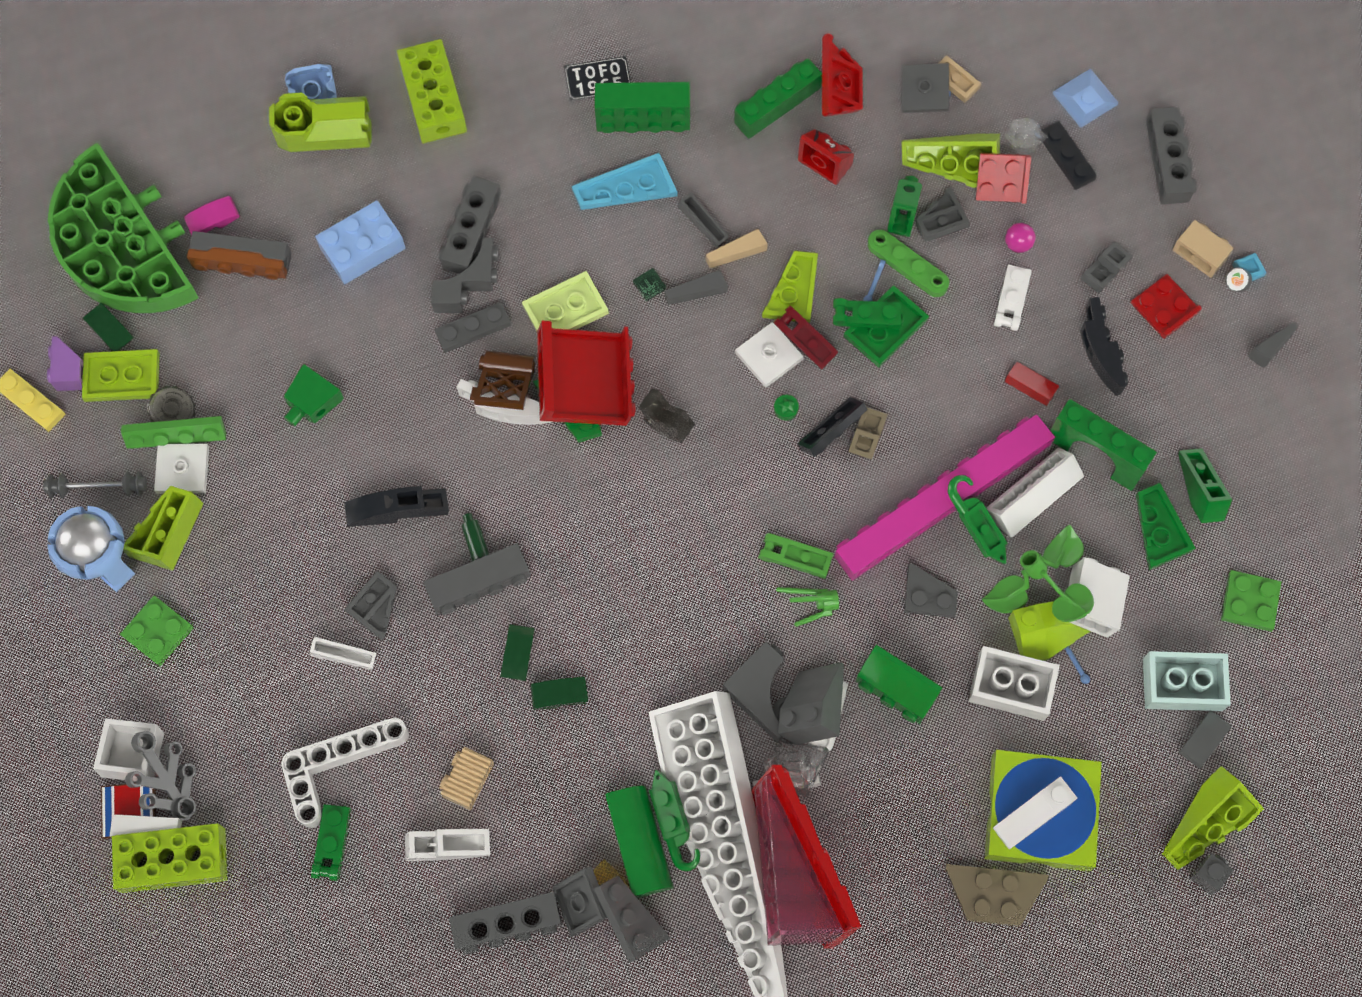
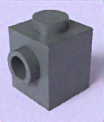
M1211 853L1203 858L1189 879L1212 895L1222 888L1234 870L1229 867V862L1224 857Z

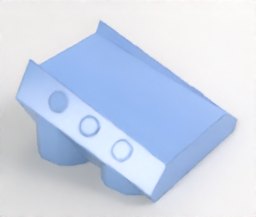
M316 64L292 69L285 74V82L289 93H304L308 99L337 98L331 65Z

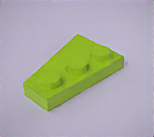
M793 252L777 287L771 295L767 307H765L762 313V318L777 319L778 317L780 319L786 313L785 309L791 305L810 323L818 253Z

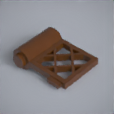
M486 351L485 355H480L479 369L482 372L478 386L472 387L470 400H474V405L524 410L530 382L534 377L535 356ZM493 377L499 380L490 383L486 378ZM514 380L524 381L517 386L512 383ZM503 385L509 388L504 392H500L497 389ZM490 391L495 395L493 397H481ZM515 394L520 400H509L508 397Z

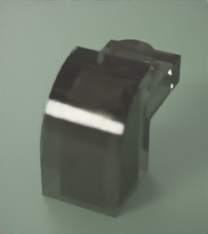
M652 388L638 407L645 416L643 420L652 429L666 438L681 444L695 426V423L685 410L671 406L659 390Z

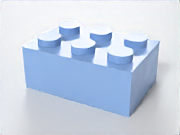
M377 200L315 236L319 248L344 285L406 249L401 234Z

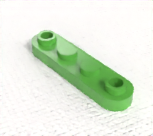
M875 230L869 235L867 246L871 253L879 259L885 260L886 264L930 296L941 297L946 294L949 287V278L946 274L887 231ZM881 238L884 242L879 243L876 239ZM939 280L941 284L937 285L933 281Z

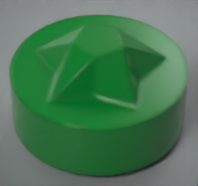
M782 395L776 399L774 413L779 419L784 421L792 420L798 414L799 404L796 398L791 395Z

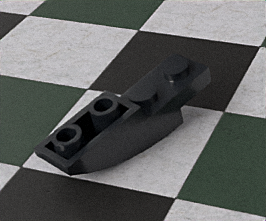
M1093 297L1089 299L1085 307L1088 321H1084L1080 329L1082 342L1094 370L1104 384L1118 396L1122 394L1128 385L1127 373L1123 372L1122 368L1124 362L1123 350L1119 349L1118 341H1110L1109 328H1105L1104 324L1106 319L1105 306L1101 305L1100 297Z
M422 486L397 488L364 495L344 503L347 527L397 523L398 519L441 516L448 515L449 513L446 488L422 490Z

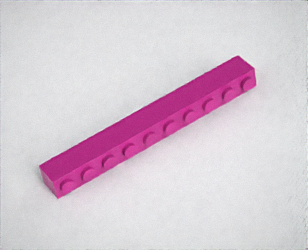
M1037 414L1030 419L1028 417L1023 418L1017 423V428L1013 431H1004L996 438L997 441L992 445L987 443L977 451L976 456L971 459L966 457L957 464V469L952 472L949 470L945 471L937 478L938 481L931 486L926 484L920 488L917 496L912 499L907 497L897 505L898 509L892 513L889 511L883 513L878 517L877 523L871 527L866 525L857 532L858 536L852 540H849V538L843 540L837 545L834 558L852 581L957 510L948 495L949 482L955 476L966 475L973 481L972 486L964 481L958 483L957 492L962 500L975 498L1050 447L1055 436Z

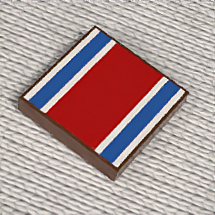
M126 784L101 786V838L103 840L112 839L110 837L113 814L156 817V808L144 810L139 805V798L143 794L153 793L156 795V789L143 786L130 788ZM147 797V799H146V803H147L148 806H149L150 803H151V800H150L149 797Z

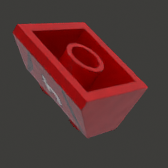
M814 129L803 134L800 137L798 161L837 185L853 165L854 153L847 146L835 142L827 133H821Z

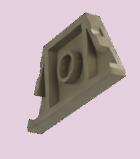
M952 864L945 865L946 874H948L954 888L953 891L960 902L965 920L968 922L1020 927L1048 880V875Z

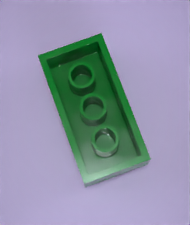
M690 82L595 83L597 132L613 133L614 131H626L627 133H635L637 131H649L658 133L660 131L683 132L690 130Z

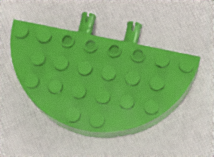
M97 142L86 149L73 161L74 165L69 171L61 176L53 192L48 212L50 243L59 263L82 292L93 300L124 312H164L184 306L198 299L199 297L166 247L168 246L167 243L185 234L179 221L176 220L158 231V229H154L143 212L144 207L162 198L155 185L153 184L136 195L131 194L99 143Z

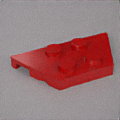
M830 33L822 36V116L824 117L856 113L863 109V68L856 60L851 58L844 47L840 50L832 42L834 36Z

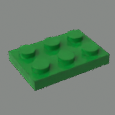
M894 285L878 301L902 302L900 329L850 327L843 335L846 340L878 368L929 319V315Z

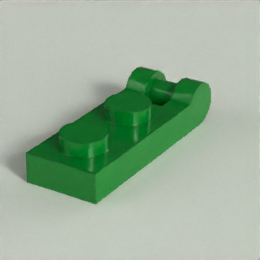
M844 298L833 300V309H835L833 325L901 328L902 302L853 301ZM845 311H852V316L845 315Z
M323 805L311 878L329 877V880L332 881L339 880L351 814L350 807ZM324 859L333 860L331 867L323 866Z

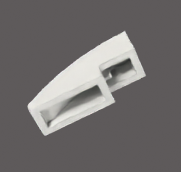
M437 829L436 831H409L405 834V861H433L490 856L489 829Z

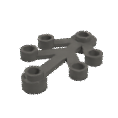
M150 731L136 733L131 740V745L136 752L143 754L157 778L145 776L139 771L130 772L125 777L126 785L130 788L143 786L166 791L170 800L157 798L153 793L143 794L139 798V805L142 809L157 808L171 812L173 818H179L182 821L190 819L196 811V803L190 797L192 778L196 774V768L191 763L181 764L178 767L179 756L183 751L182 745L177 741L169 742L165 745L164 753L168 757L165 769L153 750L156 745L154 734ZM140 738H141L142 741H143L142 747L140 746V743H139ZM172 746H174L176 750L174 754L171 751ZM186 767L189 770L188 775H186L184 771ZM177 774L182 779L180 791L175 786ZM134 775L137 777L136 784H134L132 780ZM147 797H149L151 800L149 806L146 803ZM180 804H182L183 806L182 812L180 810Z

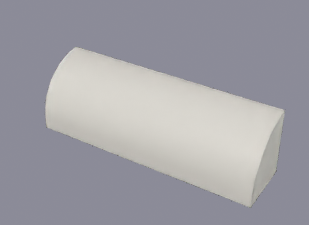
M1057 448L986 509L996 525L1012 538L1080 481L1084 474L1074 454Z

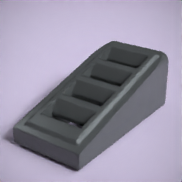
M1293 322L1255 346L1249 358L1262 368L1266 367L1292 337L1298 328V324Z

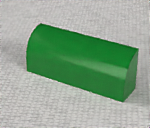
M633 786L606 793L607 804L632 893L637 898H642L674 889L646 786Z

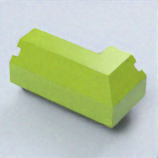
M287 93L279 97L280 101L278 103H273L269 107V125L278 147L286 151L300 152L366 148L371 146L372 123L368 115L370 107L367 96L308 99L304 93Z

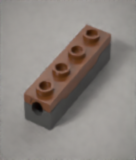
M193 231L187 258L191 266L199 271L210 269L217 270L223 274L235 272L247 277L259 275L271 280H277L278 278L286 279L292 252L287 242Z

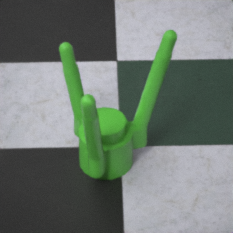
M776 588L777 592L816 595L791 597L789 599L790 602L816 601L817 609H822L819 613L795 622L794 625L796 627L822 617L832 616V610L839 609L837 590H828V588Z

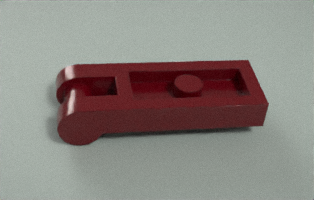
M789 305L785 309L786 313L780 319L777 317L773 323L822 370L839 352ZM792 319L798 323L793 330L787 326Z

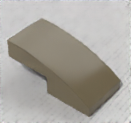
M867 407L868 410L861 415L848 452L872 460L888 414Z

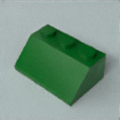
M877 644L855 681L863 692L875 694L880 698V702L890 709L895 707L902 712V717L911 723L916 721L921 724L943 688Z

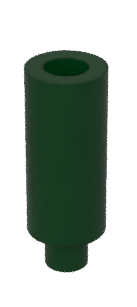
M472 513L464 514L462 516L464 523L461 525L471 559L474 561L489 555L479 521L473 519Z

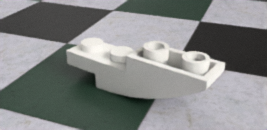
M461 379L457 385L459 396L470 400L472 387H477L478 382ZM490 391L481 397H493L495 395ZM515 394L508 397L509 400H520ZM528 394L524 410L474 405L477 414L500 422L525 425L553 422L540 421L539 402L530 399L531 397Z

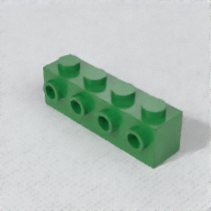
M809 58L803 62L795 63L786 74L778 75L766 88L758 89L749 100L741 101L735 108L734 124L748 139L752 138L821 89L822 72Z

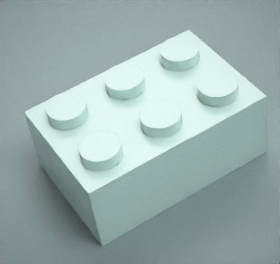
M1149 651L1143 658L1145 709L1224 711L1231 705L1228 654Z

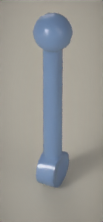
M881 259L868 295L863 298V301H873L872 295L885 266V260Z
M1067 646L1064 649L1080 674L1081 682L1088 684L1090 676L1084 673L1070 647Z

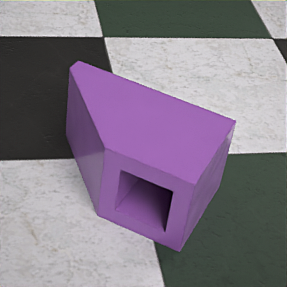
M57 336L52 337V345L48 347V356L51 360L50 368L47 369L48 382L57 391L82 390V359Z

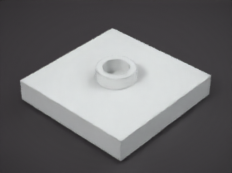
M773 322L735 349V354L765 388L800 363L804 358Z
M167 444L165 446H158L155 493L164 494L170 486L192 493H206L209 445Z

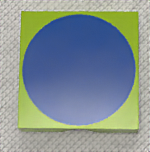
M996 750L991 758L989 786L991 808L987 821L984 859L1020 864L1041 863L1054 868L1088 872L1096 868L1102 762ZM1062 777L1077 799L1009 850L993 827L1056 779Z

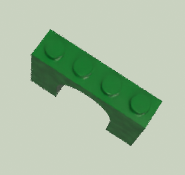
M1071 399L1068 400L1051 428V432L1055 436L1052 443L1065 451H1069L1075 441H1082L1106 453L1116 466L1111 479L1130 491L1134 489L1157 451Z

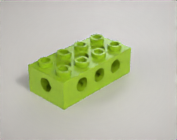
M442 39L396 50L422 144L466 133L465 118Z
M217 823L112 836L113 889L120 893L228 881L225 828ZM197 850H200V857L197 860L193 861V854ZM174 853L173 860L166 864L167 856ZM147 856L146 864L140 867L141 859Z

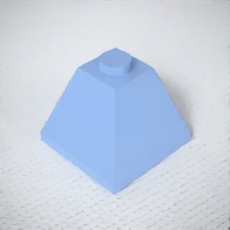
M1091 69L1053 91V95L1080 128L1111 110L1119 103Z

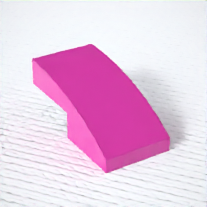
M227 196L197 208L184 216V219L192 235L193 231L207 233L214 227L222 229L240 216L232 197Z

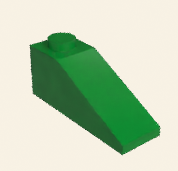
M1202 448L1179 450L1178 456L1190 503L1201 523L1225 521L1232 498Z

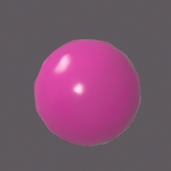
M1017 223L1007 230L1005 242L1013 252L1023 253L1033 247L1036 235L1033 228L1028 224Z

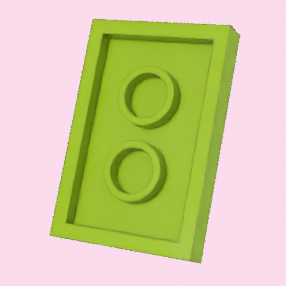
M151 349L84 353L83 401L155 398L159 387V351Z

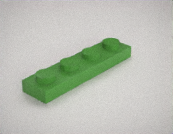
M221 416L127 424L121 427V434L127 449L226 440V430Z

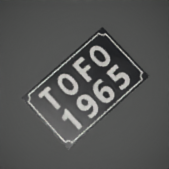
M626 56L564 65L569 101L595 97V83H631Z

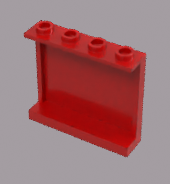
M541 321L537 330L540 421L628 425L636 412V405L632 402L635 388L634 380H631L633 358H630L629 352L632 349V336H629L628 327L625 326L621 333L555 329L552 328L551 321Z

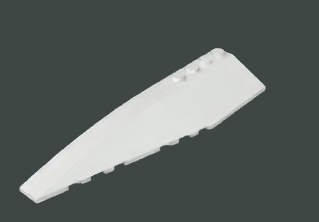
M714 691L650 711L648 713L661 772L670 781L676 782L691 831L690 837L685 844H687L692 855L691 860L695 856L694 850L699 849L700 862L697 868L702 876L701 882L719 921L722 920L727 932L725 934L729 942L733 943L739 956L737 960L741 968L745 969L749 978V986L755 997H788L769 870L730 693Z

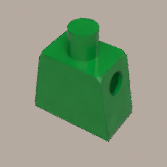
M906 176L898 182L887 229L889 233L907 237L911 235L922 184L918 183V179L915 176ZM900 209L907 210L908 214H901Z
M303 364L284 395L287 405L291 407L284 416V419L294 427L303 417L315 424L336 407L344 397L339 388Z

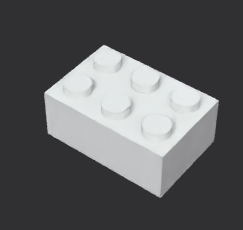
M983 646L978 655L968 702L1045 721L1050 714L1060 665Z

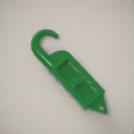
M966 475L955 476L949 482L948 495L960 514L958 516L985 558L990 557L1001 564H1006L1005 545L1008 543L983 502L976 498L963 501L957 492L959 482L964 481L972 486L973 481Z
M655 770L652 789L649 790V794L663 840L667 843L671 860L675 867L682 871H691L700 862L699 849L694 850L695 856L690 863L683 861L679 847L688 841L691 831L676 782L670 781L660 770Z

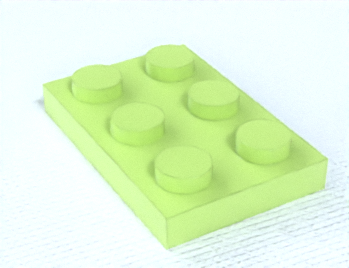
M587 271L522 301V306L536 331L542 320L551 321L552 328L576 330L609 314L607 306Z

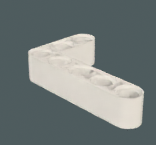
M390 718L286 753L282 758L281 764L297 820L308 828H315L321 823L322 807L313 774L403 745L409 738V730L404 722L398 718ZM402 727V732L398 737H390L392 728ZM369 735H376L377 740L373 745H365V739ZM345 743H351L352 748L350 752L341 754V746ZM318 752H327L324 761L315 762V756ZM296 759L301 760L300 768L291 771L290 764ZM301 784H308V791L304 795H297V788ZM310 808L315 809V816L311 820H304L305 811Z

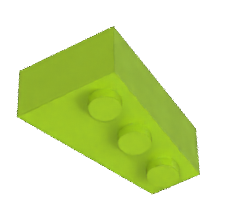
M170 486L151 507V513L141 524L138 522L133 528L135 531L124 543L123 552L130 558L173 571L204 503L194 493Z

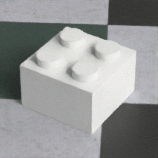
M105 718L93 769L102 778L125 780L128 773L139 771L145 776L154 777L155 774L143 754L133 749L131 740L138 732L150 731L156 738V745L153 750L159 758L164 732L157 724ZM140 738L139 743H140V746L142 747L143 741H142V739ZM134 775L132 780L137 782V777Z

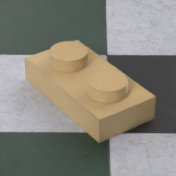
M946 55L938 64L949 63V91L966 103L980 89L981 83Z

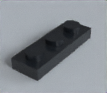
M1060 121L1039 131L1038 137L1075 190L1096 180V173Z
M849 397L797 443L800 450L813 457L822 453L834 439L840 437L843 431L861 418V415L868 410L866 405L862 401Z

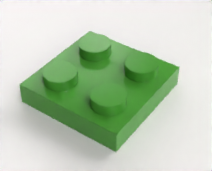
M1231 570L1228 573L1221 620L1272 632L1275 627L1282 581Z
M153 596L120 635L158 666H161L194 627L156 596Z

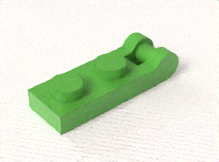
M767 533L765 535L764 549L760 550L759 559L826 579L834 553ZM775 546L782 547L780 554L773 552Z

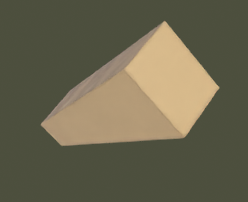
M756 229L706 254V262L709 268L720 266L767 251L768 244L759 229Z

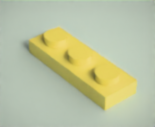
M9 369L0 378V393L48 432L66 415L63 410L12 369Z

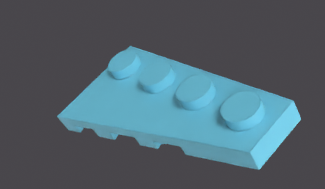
M659 153L572 186L573 194L581 210L678 196L675 185Z

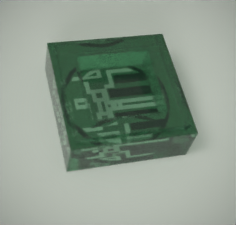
M653 268L633 280L634 286L646 302L666 290V285Z

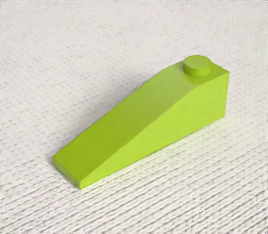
M1000 133L902 140V165L927 173L932 172L944 176L945 179L960 181L973 188H977L980 153L1000 154Z
M1054 601L1013 610L1008 618L1020 655L1042 661L1049 660L1091 631L1070 622L1058 620L1052 612Z
M1220 766L1201 786L1162 855L1179 870L1203 855L1205 848L1214 842L1219 845L1225 841V835L1235 829L1239 832L1246 828L1264 808L1236 777Z

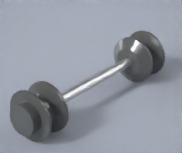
M128 471L123 476L122 482L69 483L63 473L58 478H54L53 474H49L47 479L43 481V490L50 499L54 497L55 493H59V496L64 498L69 488L122 487L127 496H130L132 491H136L138 496H141L143 491L147 489L146 476H142L141 471H138L136 476H131Z

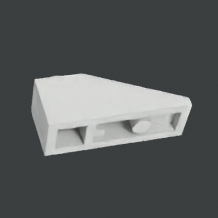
M1059 777L994 826L993 829L1010 850L1071 805L1077 797L1062 777Z

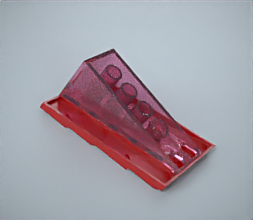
M771 765L751 789L757 814L768 946L822 944L824 949L834 948L862 926L846 886H841L829 853L821 846L806 805L800 803L789 772L782 765Z

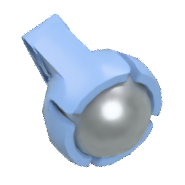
M82 506L71 508L58 516L50 527L48 534L50 544H47L49 558L56 568L67 576L86 580L100 577L117 592L135 575L121 560L125 543L123 529L114 516L104 509L87 506V511Z

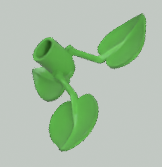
M1068 525L1051 541L1045 549L1043 557L1034 550L1025 552L1020 558V564L1024 568L1021 571L1024 580L1015 575L1004 578L995 585L987 596L982 598L984 604L996 612L1012 613L1013 610L1022 608L1028 601L1026 590L1030 587L1029 576L1033 579H1042L1044 577L1060 595L1052 605V612L1058 620L1072 622L1087 616L1094 606V598L1091 591L1085 585L1074 583L1064 593L1047 574V566L1055 569L1059 565L1069 567L1082 557L1084 545L1072 526Z

